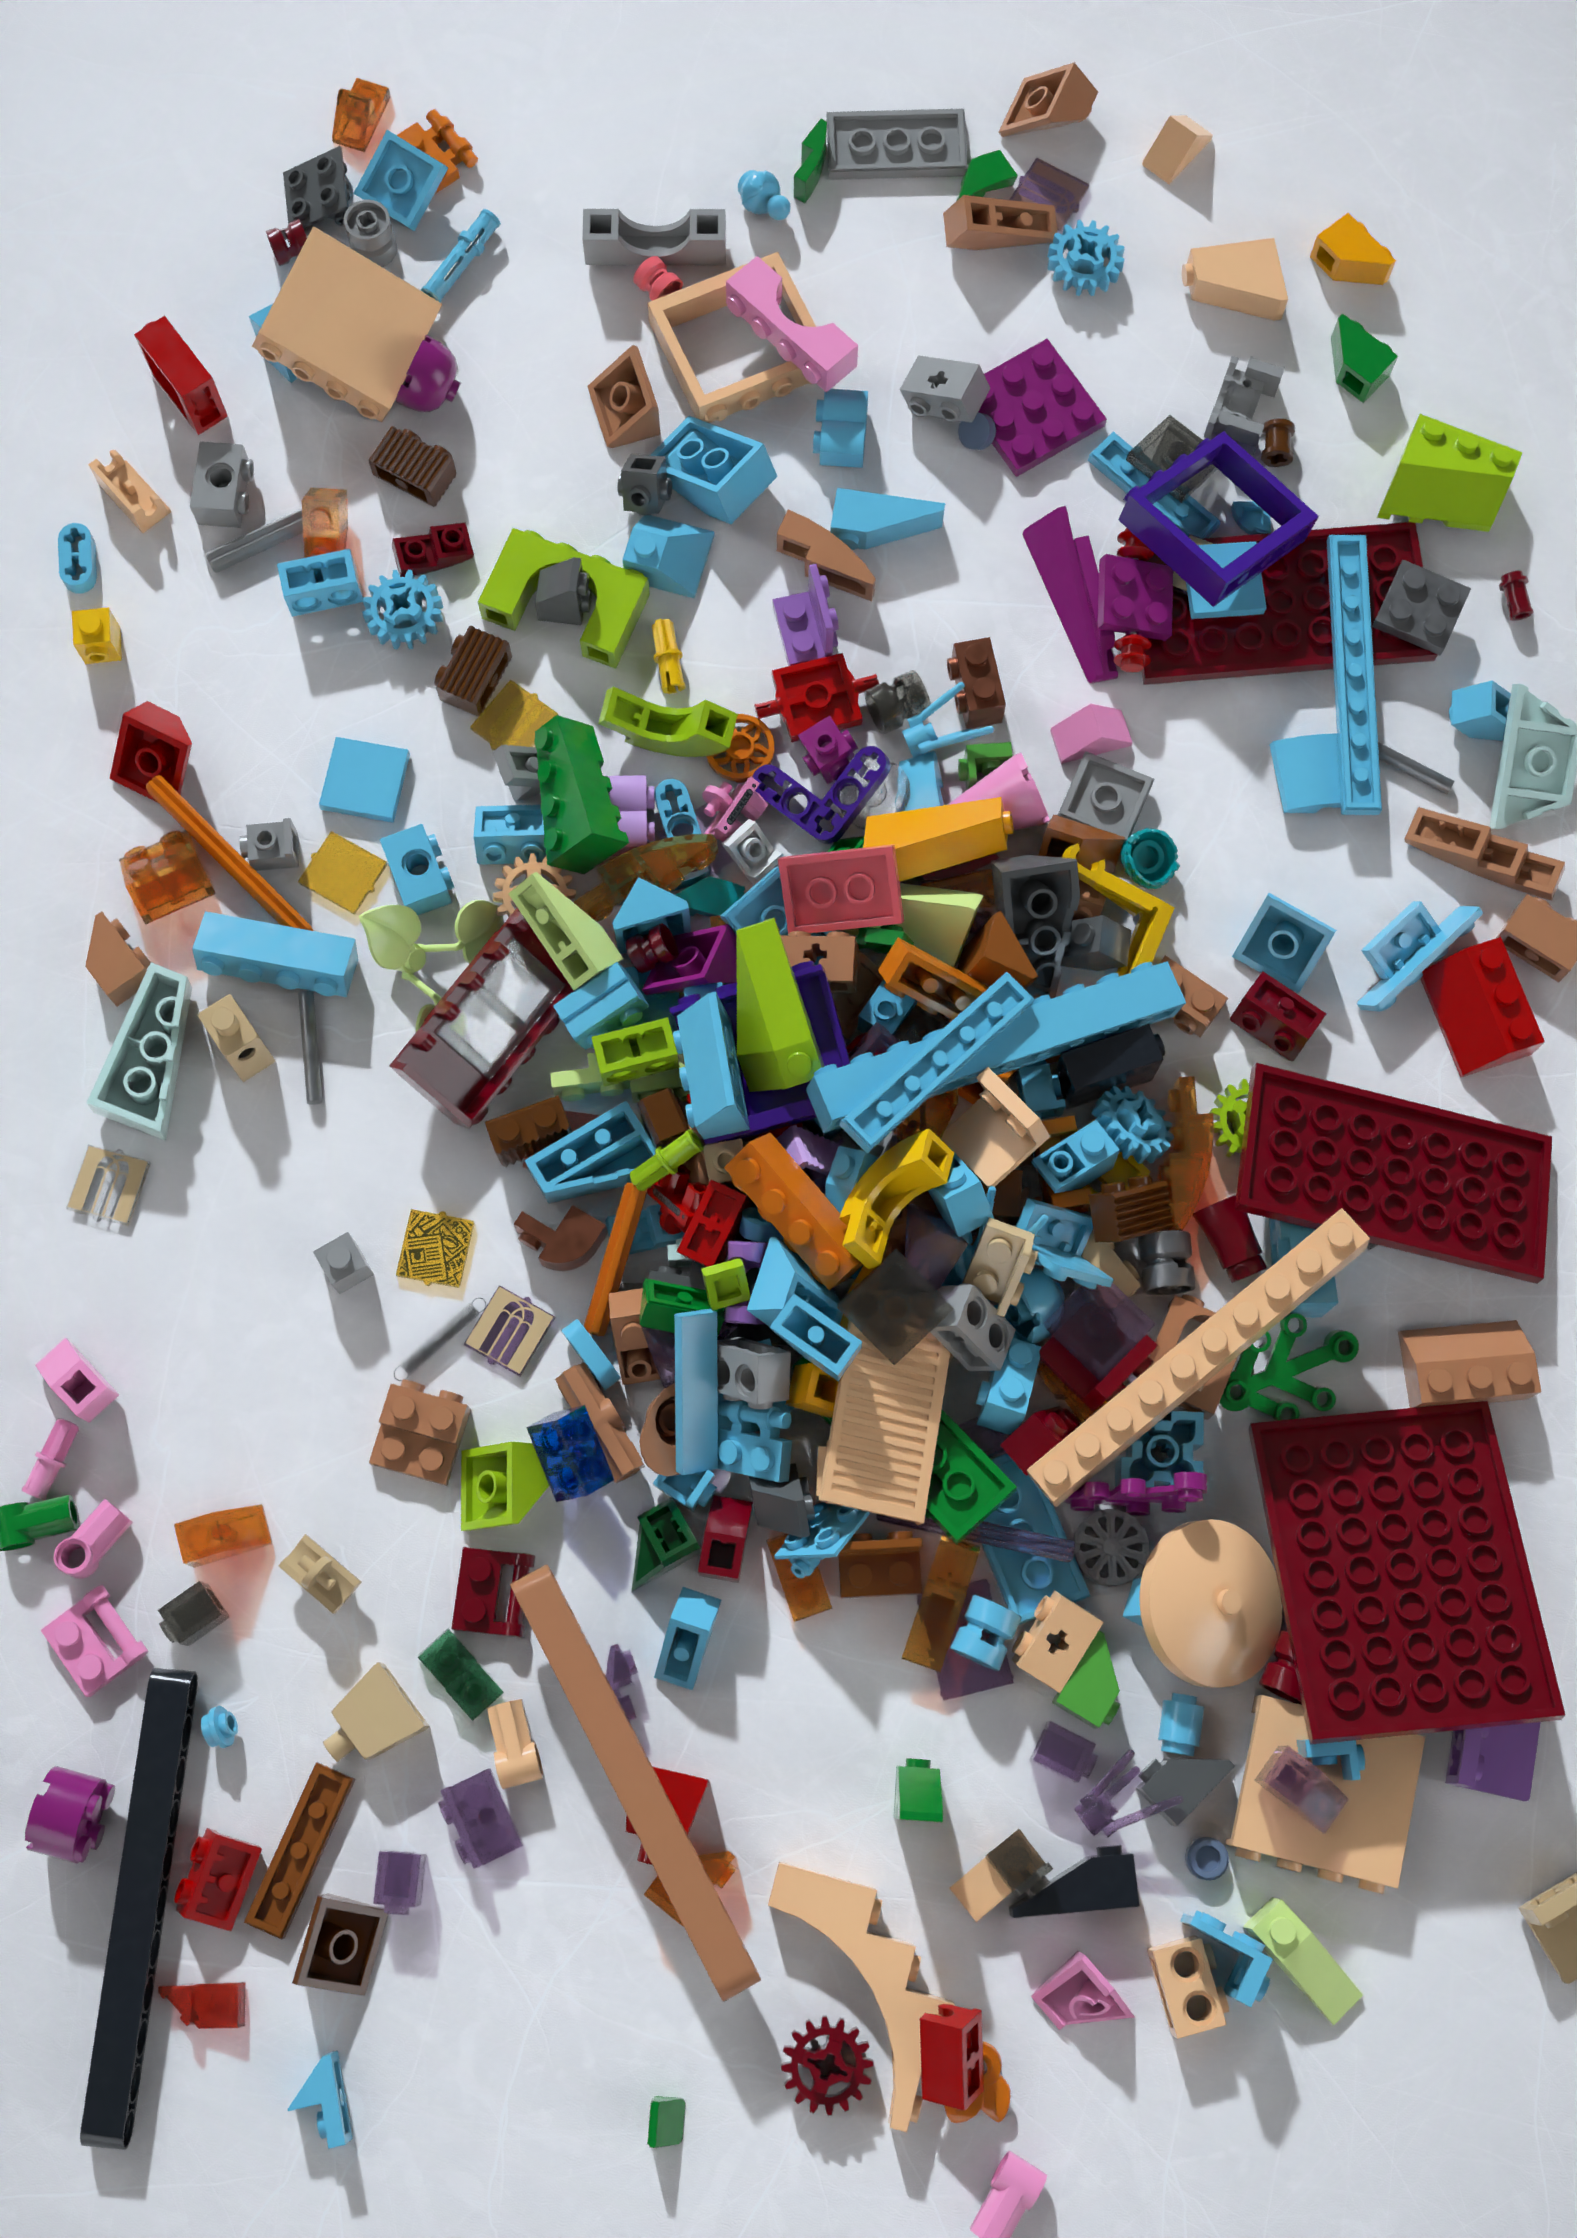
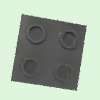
M341 146L283 172L288 223L299 219L304 229L331 217L337 225L344 226V214L349 208L350 192L349 183L346 181L345 175L347 173V165L343 162Z

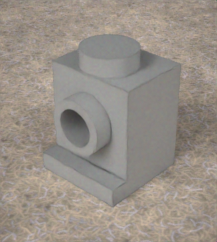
M285 818L283 822L246 825L247 835L240 836L239 839L240 852L243 858H248L250 865L256 871L299 867L298 834L291 818ZM268 841H271V842H270L269 844H267V845H261V844H260V842H268Z

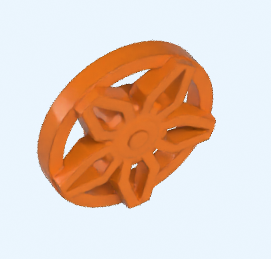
M738 714L736 723H747L748 725L742 728L741 732L734 728L730 748L720 752L726 753V757L714 759L720 754L718 753L706 756V759L712 770L722 778L735 781L736 783H744L753 776L759 767L772 763L775 746L773 735L765 723L754 716ZM757 728L754 737H751L748 733ZM761 732L767 739L769 749L761 744H755L758 742ZM754 752H760L766 757H755ZM749 760L754 764H761L756 769L749 771ZM731 761L730 767L732 772L725 770L719 765H726ZM737 763L744 764L743 773H738Z

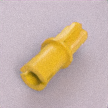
M658 619L652 624L656 649L653 659L659 666L662 692L666 694L677 693L675 686H678V690L681 692L686 687L680 664L683 654L677 648L673 622L670 619Z

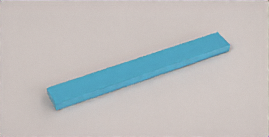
M1329 535L1327 539L1341 815H1379L1382 811L1366 535Z

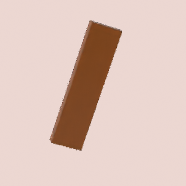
M319 1762L315 1763L244 1923L281 1940L285 1938L356 1780L355 1778Z

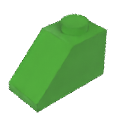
M1098 1631L1061 1693L1057 1692L1052 1701L1053 1704L1094 1729L1100 1728L1102 1723L1109 1725L1120 1707V1703L1115 1701L1120 1690L1103 1632Z

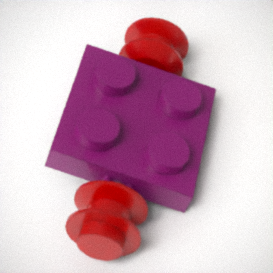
M1126 528L1125 531L1117 536V541L1124 545L1117 550V556L1105 554L1099 562L1097 629L1126 634L1114 642V647L1121 651V654L1114 657V663L1121 667V670L1132 673L1142 671L1143 667L1151 663L1150 656L1144 654V651L1151 648V641L1146 638L1166 641L1172 636L1173 570L1167 565L1146 562L1154 556V552Z

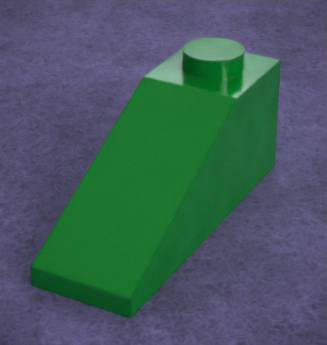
M906 1758V1767L896 1766L894 1818L943 1822L940 1769L930 1768L931 1760Z

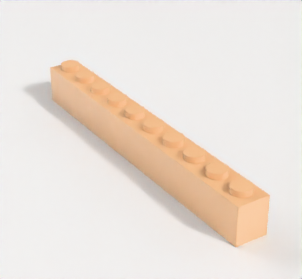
M1341 1208L1029 1467L1027 1472L1030 1478L1056 1508L1367 1249L1370 1238Z

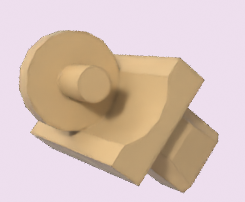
M306 1534L294 1550L278 1565L333 1614L341 1608L362 1583Z

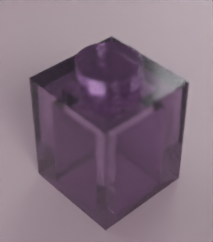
M1049 1721L1046 1722L1029 1760L1074 1783H1079L1082 1776L1087 1779L1089 1778L1098 1756L1092 1753L1096 1746L1095 1743Z
M379 1851L373 1904L384 1905L383 1913L409 1915L410 1907L421 1906L427 1853Z

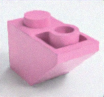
M67 1338L62 1340L35 1365L49 1387L77 1417L89 1423L119 1396L117 1391Z

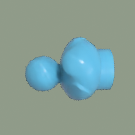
M749 170L741 176L738 182V192L741 195L742 205L747 211L760 215L768 213L775 220H783L789 215L791 210L790 202L785 196L780 195V184L771 172L766 170Z

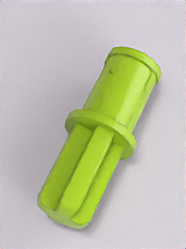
M688 1129L682 1136L665 1148L659 1146L655 1149L656 1154L630 1172L631 1182L639 1191H645L667 1174H676L678 1172L677 1167L698 1152L704 1150L701 1139L692 1129Z

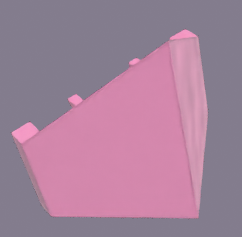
M1077 1951L1031 1995L1032 1999L1059 2030L1065 2025L1135 2018L1112 1985L1088 1957L1080 1951Z

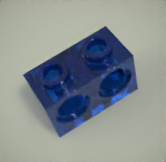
M585 1405L554 1412L526 1427L556 1502L588 1496L615 1480Z

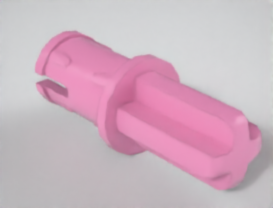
M64 1419L56 1420L42 1451H37L35 1454L38 1459L25 1486L22 1488L23 1492L46 1500L60 1467L65 1468L66 1463L63 1461L78 1432L77 1425Z

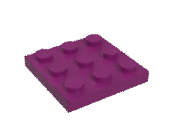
M1048 338L984 374L990 390L978 412L987 414L993 419L996 434L992 445L1015 477L1020 476L1106 425L1107 418Z

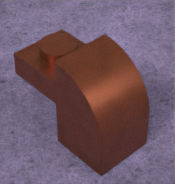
M574 1205L570 1207L556 1231L523 1211L514 1222L516 1231L520 1234L518 1240L535 1251H538L540 1247L544 1248L538 1257L541 1265L556 1271L573 1270L587 1263L594 1256L608 1234L604 1223Z

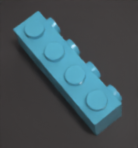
M206 911L192 948L197 970L209 975L219 976L222 974L238 977L251 983L260 981L276 984L290 990L298 988L315 991L323 996L337 995L347 997L358 963L356 939Z

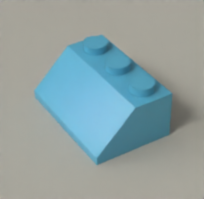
M708 993L677 1016L679 1030L673 1032L677 1053L683 1054L685 1067L679 1068L681 1083L684 1091L689 1090L691 1104L685 1106L687 1120L690 1128H696L703 1140L750 1130L731 1019L717 993Z

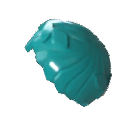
M1148 828L1139 830L1130 835L1121 849V863L1126 874L1136 884L1147 889H1159L1166 885L1174 877V872L1178 871L1180 867L1176 861L1178 859V849L1172 838L1162 830Z

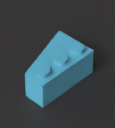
M626 1100L524 1161L528 1171L549 1204L624 1187L627 1182H631L630 1172L656 1154V1147Z

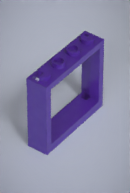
M1223 431L1211 440L1209 438L1204 439L1188 456L1186 454L1180 455L1166 471L1158 470L1142 487H1133L1123 499L1126 501V504L1118 520L1214 607L1304 542L1319 516ZM1211 464L1281 525V527L1224 568L1153 505Z

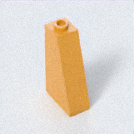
M1002 797L867 816L863 848L895 844L899 882L1007 850L1008 834H1014L1011 811L1004 812Z

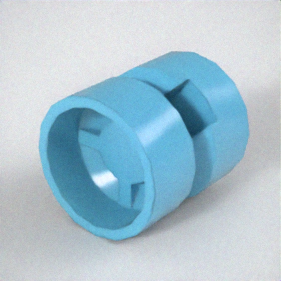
M973 1595L964 1615L968 1624L967 1626L959 1627L950 1649L975 1663L999 1671L1008 1651L1004 1642L1005 1640L1013 1639L1022 1617L995 1602ZM982 1631L990 1634L985 1642L980 1640Z

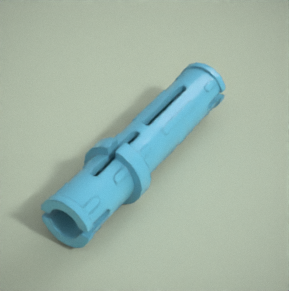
M483 209L470 228L460 233L458 236L459 242L426 285L421 288L422 292L439 302L442 301V298L458 280L473 258L483 253L485 250L484 244L496 228L500 226V220L494 213Z

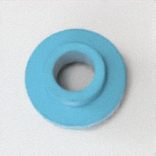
M216 1706L211 1708L209 1714L204 1715L201 1719L202 1734L209 1746L226 1748L234 1743L235 1735L238 1732V1725L232 1712L227 1711L222 1706Z

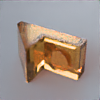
M356 78L351 91L340 88L333 125V143L365 152L391 97L389 87Z

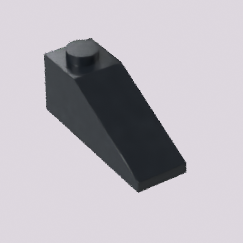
M1121 1845L1096 1847L1097 1855L1086 1856L1009 1907V1915L1013 1918L1139 1907L1134 1854L1122 1853Z

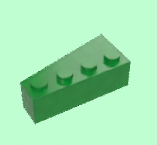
M555 715L535 731L534 740L537 750V776L540 782L541 813L543 815L544 847L546 848L547 865L585 875L629 844L626 832L619 830L617 822L621 819L618 806L611 804L608 793L612 790V785L609 777L603 776L601 771L604 760L594 727Z

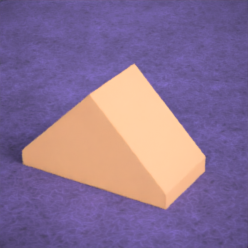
M1186 115L1169 116L1144 158L1142 165L1170 184L1212 140L1213 134Z

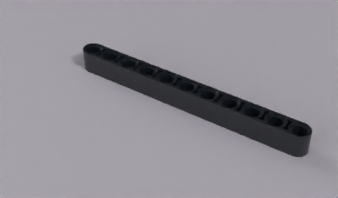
M154 1668L148 1681L81 2124L80 2143L82 2146L126 2150L132 2137L197 1694L198 1676L196 1671Z

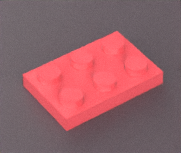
M895 844L787 856L778 859L788 934L792 931L818 933L902 924L904 922Z

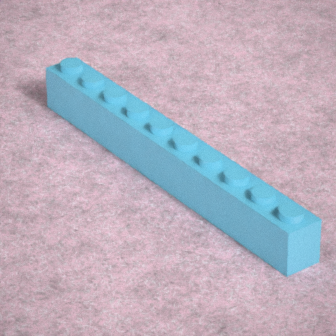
M1168 961L1154 966L1152 962H1145L1130 971L1131 973L1120 977L1118 973H1111L1096 982L1097 984L1086 988L1084 984H1077L1066 989L1061 996L1052 999L1049 995L1036 998L1022 1014L929 1098L978 1082L976 1077L987 1067L996 1075H1000L1090 1043L1174 1017L1186 1004V1000ZM942 1029L928 1033L922 1038L923 1041L909 1044V1041H901L890 1046L886 1053L876 1056L872 1052L864 1053L852 1059L849 1065L837 1068L836 1064H831L815 1071L812 1080L806 1088V1092L823 1133L840 1128L839 1123Z

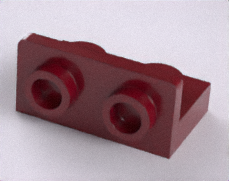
M1262 971L1231 1015L1230 1021L1289 1061H1294L1327 1013Z

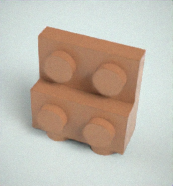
M403 1379L401 1386L390 1384L380 1415L379 1423L381 1425L369 1464L448 1486L471 1412L470 1407L462 1404L463 1396L453 1392L440 1390L439 1397L424 1393L426 1386L414 1381Z

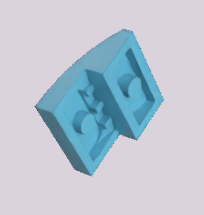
M1337 733L1298 736L1276 740L1269 744L1284 813H1316L1323 807L1341 808Z

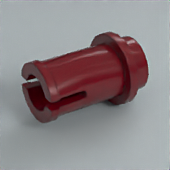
M1520 570L1501 576L1499 589L1504 591L1510 620H1522L1534 614L1526 584L1529 582L1528 577L1523 576V572Z

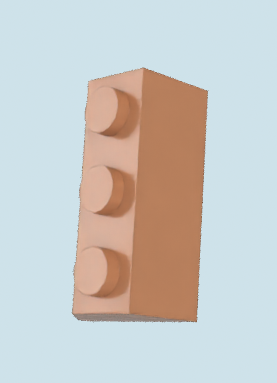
M1517 1320L1398 1332L1410 1408L1479 1401L1494 1403L1527 1400L1541 1393L1535 1352Z

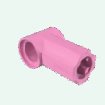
M104 1499L70 1538L64 1539L58 1544L53 1557L55 1565L60 1571L73 1578L83 1579L89 1577L98 1568L99 1560L133 1522L109 1501ZM83 1548L85 1550L84 1562L79 1567L70 1568L68 1559L71 1552L75 1549Z
M1008 2151L992 2177L990 2183L992 2188L970 2226V2231L979 2238H1010L1024 2211L1030 2210L1039 2197L1046 2182L1047 2174L1013 2152Z

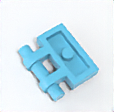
M721 1401L718 1406V1413L720 1416L729 1417L732 1427L719 1428L718 1469L774 1482L789 1481L792 1440L782 1439L779 1436L780 1428L788 1429L790 1427L791 1415L780 1412V1409L776 1406L769 1409H753L748 1407V1402ZM751 1422L758 1424L761 1428L760 1434L751 1432Z

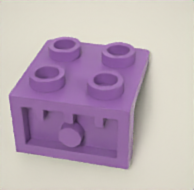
M817 564L809 565L808 592L772 599L773 610L788 666L833 655V647H838L836 631L839 630L837 614L835 608L829 609L827 598L830 597L827 577L826 575H819Z
M1541 1722L1454 1730L1445 1783L1520 1801H1529Z

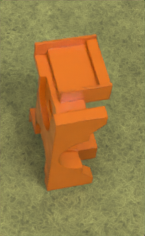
M1074 1115L1042 1121L1050 1137L1033 1152L1034 1158L1077 1132ZM1038 1172L1044 1203L1080 1213L1089 1211L1088 1195L1091 1194L1090 1188L1054 1193Z

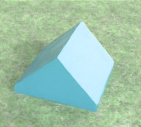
M638 877L612 922L619 953H627L626 940L637 934L644 936L649 933L650 928L661 923L669 928L673 936L691 932L687 901Z
M1268 893L1232 957L1260 973L1264 971L1299 994L1337 930Z

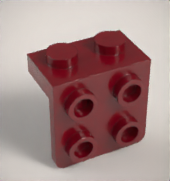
M1085 1303L1040 1348L1039 1354L1040 1360L1091 1411H1094L1105 1400L1109 1402L1126 1388L1123 1382L1131 1374L1138 1378L1154 1362L1149 1355L1158 1345L1147 1334L1134 1345L1092 1303Z

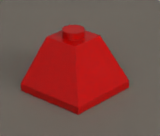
M149 701L125 712L122 716L109 779L157 802L146 790V785L155 776L160 775L181 795L192 742L180 717Z

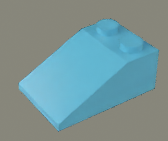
M688 416L650 454L651 456L666 457L667 478H671L673 490L706 515L728 524H732L778 477L763 443L692 416Z

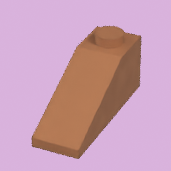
M963 195L943 213L946 247L985 250L1053 243L1054 234L1058 233L1055 205Z

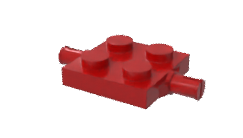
M843 653L772 670V680L776 690L775 700L754 704L758 720L779 714L786 724L792 743L800 740L799 734L828 716L832 718L839 730L862 725L863 717L858 704L859 694L879 690L880 686L876 674L855 679L847 668Z

